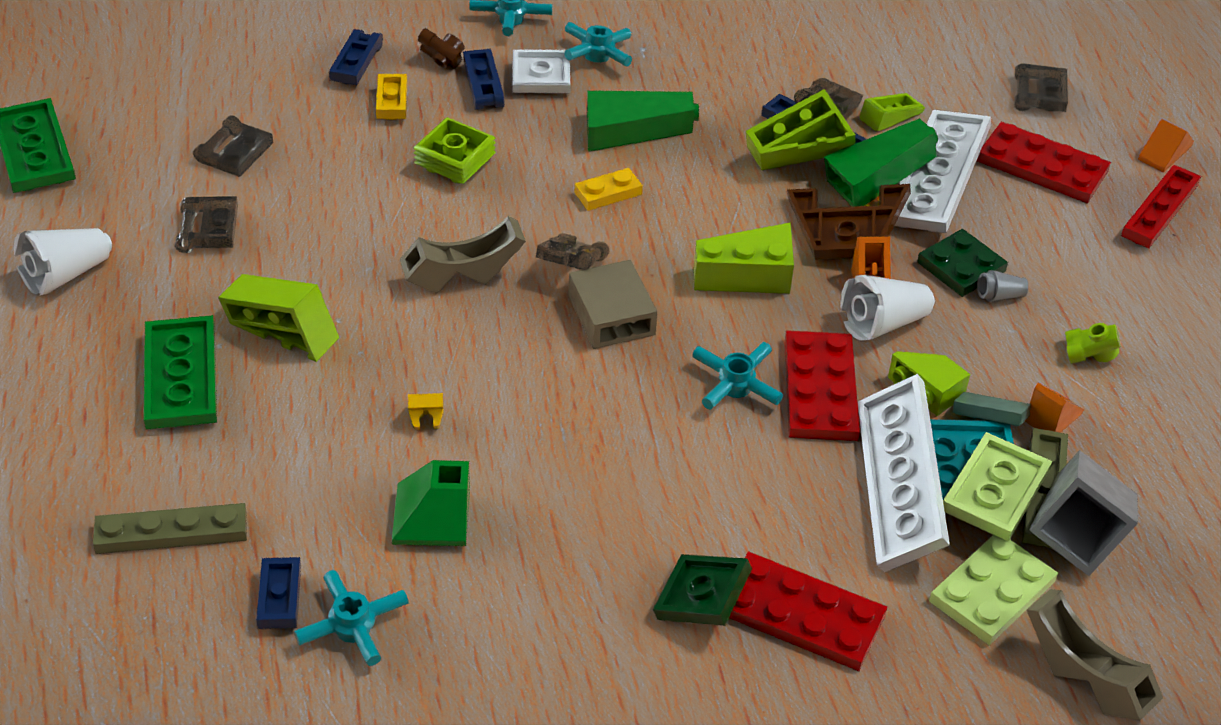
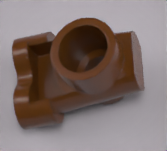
M424 28L418 36V42L421 43L420 51L432 57L433 61L440 67L446 68L449 65L456 69L462 61L461 53L465 49L463 42L452 34H447L442 40L436 36L437 34Z

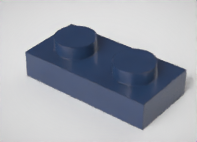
M300 557L262 558L256 616L258 629L297 628L301 579Z

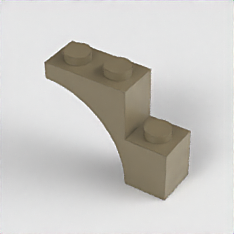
M507 216L490 231L464 241L434 242L418 237L400 258L406 281L437 294L452 279L456 272L486 285L500 272L507 261L520 250L526 240L518 220Z
M1048 590L1027 609L1053 675L1089 681L1103 714L1141 720L1163 699L1150 664L1127 658L1101 642L1079 620L1068 604L1062 590Z

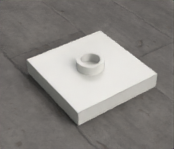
M513 50V93H570V61L564 56L565 50Z

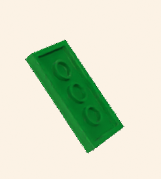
M51 98L0 108V148L13 193L29 191L52 184H61L76 179Z
M213 315L145 321L144 424L146 430L217 423L216 350Z

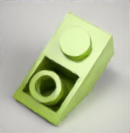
M901 351L892 354L888 378L894 384L918 374L925 384L928 409L936 416L953 406L954 401L963 392H966L970 373L946 355Z

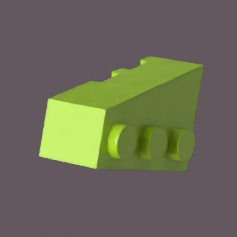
M823 89L746 130V141L748 150L761 170L824 158L826 155L854 145L855 134L826 90Z
M791 222L696 240L693 267L694 290L790 294L794 270Z
M242 274L218 297L230 324L263 339L268 335L282 341L281 347L288 350L297 347L308 352V359L315 362L340 338L317 284Z

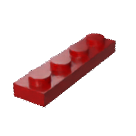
M1173 164L1123 227L1121 236L1150 249L1198 187L1202 176Z

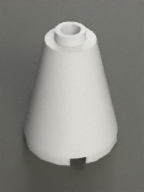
M98 228L24 231L17 234L14 240V255H21L23 265L18 266L19 274L27 288L33 294L40 293V295L52 292L109 258L110 251L112 250L110 237Z
M858 275L845 282L841 293L840 306L841 311H846L848 321H844L846 329L852 334V337L862 341L872 340L928 316L933 309L935 298L929 287L925 284Z

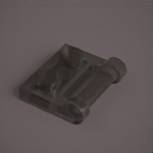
M1025 63L1015 67L1017 95L1014 98V106L1017 110L1026 111L1030 108H1038L1047 111L1066 112L1068 105L1066 68ZM1029 79H1037V94L1029 93Z
M818 78L809 88L798 90L794 94V101L797 104L825 89L842 116L860 105L863 95L826 78Z
M230 115L222 122V127L205 144H199L193 150V155L202 164L240 177L273 144L272 133L243 124L237 117ZM230 135L235 136L219 153L214 152Z
M237 196L186 197L181 201L180 212L182 213L180 234L175 239L176 250L181 253H189L194 248H233L238 212ZM199 212H203L200 232H193L195 216Z
M559 233L558 236L549 238V240L537 246L535 258L586 270L592 267L595 261L606 259L609 255V247L602 241L589 245L578 242L577 237L574 235Z

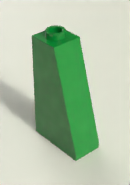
M587 91L588 151L693 133V121H699V104L694 103L693 92Z
M918 118L824 156L827 182L852 207L865 206L879 196V186L897 184L937 157V133L933 127H929Z

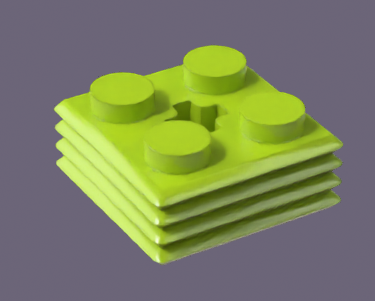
M446 117L413 147L415 150L414 159H416L414 163L426 168L428 172L438 173L450 178L454 183L463 184L496 153L494 151L496 147L493 146L496 143L494 141L495 137Z

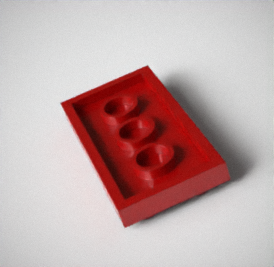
M1002 121L982 146L977 158V162L1087 204L1109 172L1111 165L1110 161L1104 160L1097 155L1088 154L1070 145L1061 144L1045 138L1043 135L1034 134Z
M786 330L785 360L789 438L858 441L860 428L852 334Z
M748 551L745 558H748L752 570L729 619L860 671L886 616L888 606Z

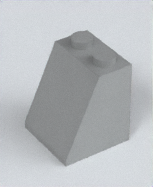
M1079 450L1056 476L1029 531L1086 575L1090 576L1138 524V496L1133 490Z

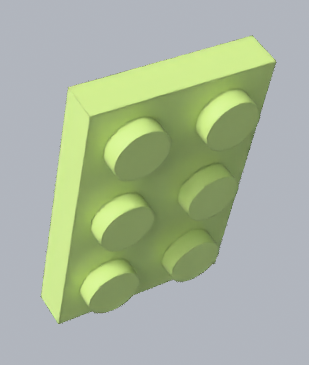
M986 432L944 498V511L1009 541L1047 476L1052 461Z
M993 535L931 592L929 602L990 646L1055 583L1058 572L1012 540L1006 541Z

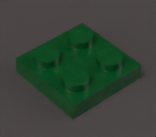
M963 228L920 252L917 259L918 264L961 297L977 289L978 278L982 273H987L989 270L1004 273L1008 266V262Z
M681 554L653 608L657 619L725 626L752 570L748 558Z

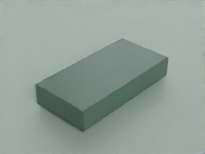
M963 392L954 401L953 413L1014 426H1020L1030 416L1031 404L969 392Z

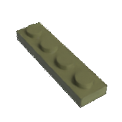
M1033 428L1029 451L1051 460L1052 464L1047 476L1024 514L1022 543L1051 548L1029 530L1056 476L1067 465L1068 434Z
M245 503L95 516L93 547L95 554L247 541V510Z

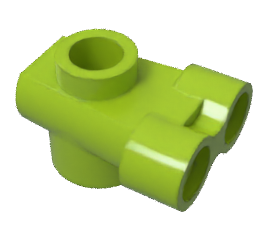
M1096 323L1089 329L1081 330V328L1065 331L1067 353L1071 364L1085 361L1090 356H1093L1098 362H1109L1119 354L1121 346L1116 324L1107 326L1104 323Z

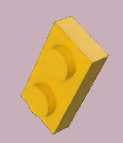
M378 74L376 118L388 120L406 119L407 74Z
M630 168L574 183V193L587 211L642 195L643 185Z

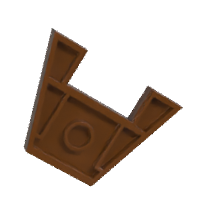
M910 184L879 186L878 206L818 208V189L787 190L788 200L815 260L853 258L857 237L890 236L911 194Z

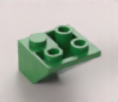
M432 460L397 484L392 545L466 546L470 499L469 461Z

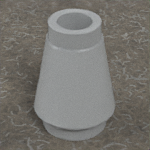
M989 270L987 273H982L979 276L977 291L979 297L986 299L988 302L1025 297L1028 292V281L1026 278Z

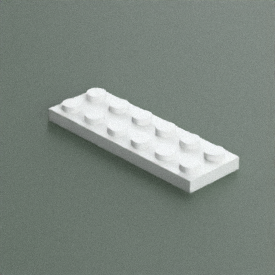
M940 110L932 111L927 125L933 127L938 136V143L936 144L937 157L900 181V184H910L911 194L895 226L947 233L991 127V116Z
M918 374L858 401L876 562L883 572L892 570L950 545L925 384Z

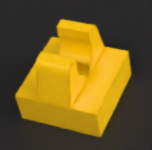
M443 393L408 394V411L415 430H420V419L427 414L433 419L434 429L440 428L444 414Z

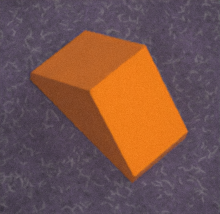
M1161 119L1139 154L1138 160L1164 173L1193 146L1194 140L1188 131Z
M890 236L857 237L851 268L853 278L858 275H869L891 279Z
M1038 382L1030 401V416L1025 422L1034 428L1061 433L1081 416L1084 409L1060 393Z

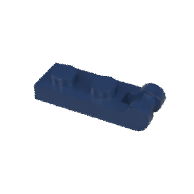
M354 29L329 70L330 81L358 85L376 51L382 47L383 34L376 32L365 34L363 30Z
M491 49L463 51V62L473 97L474 109L481 110L484 109V106L492 105L495 108L504 107V94Z

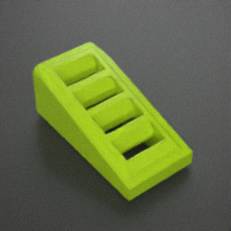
M908 93L865 99L859 118L874 131H880L923 113L925 107Z

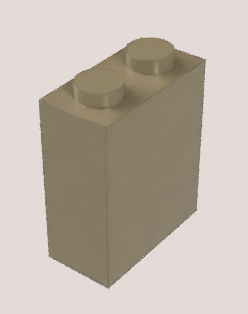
M631 260L569 272L568 296L593 349L656 335L658 311Z

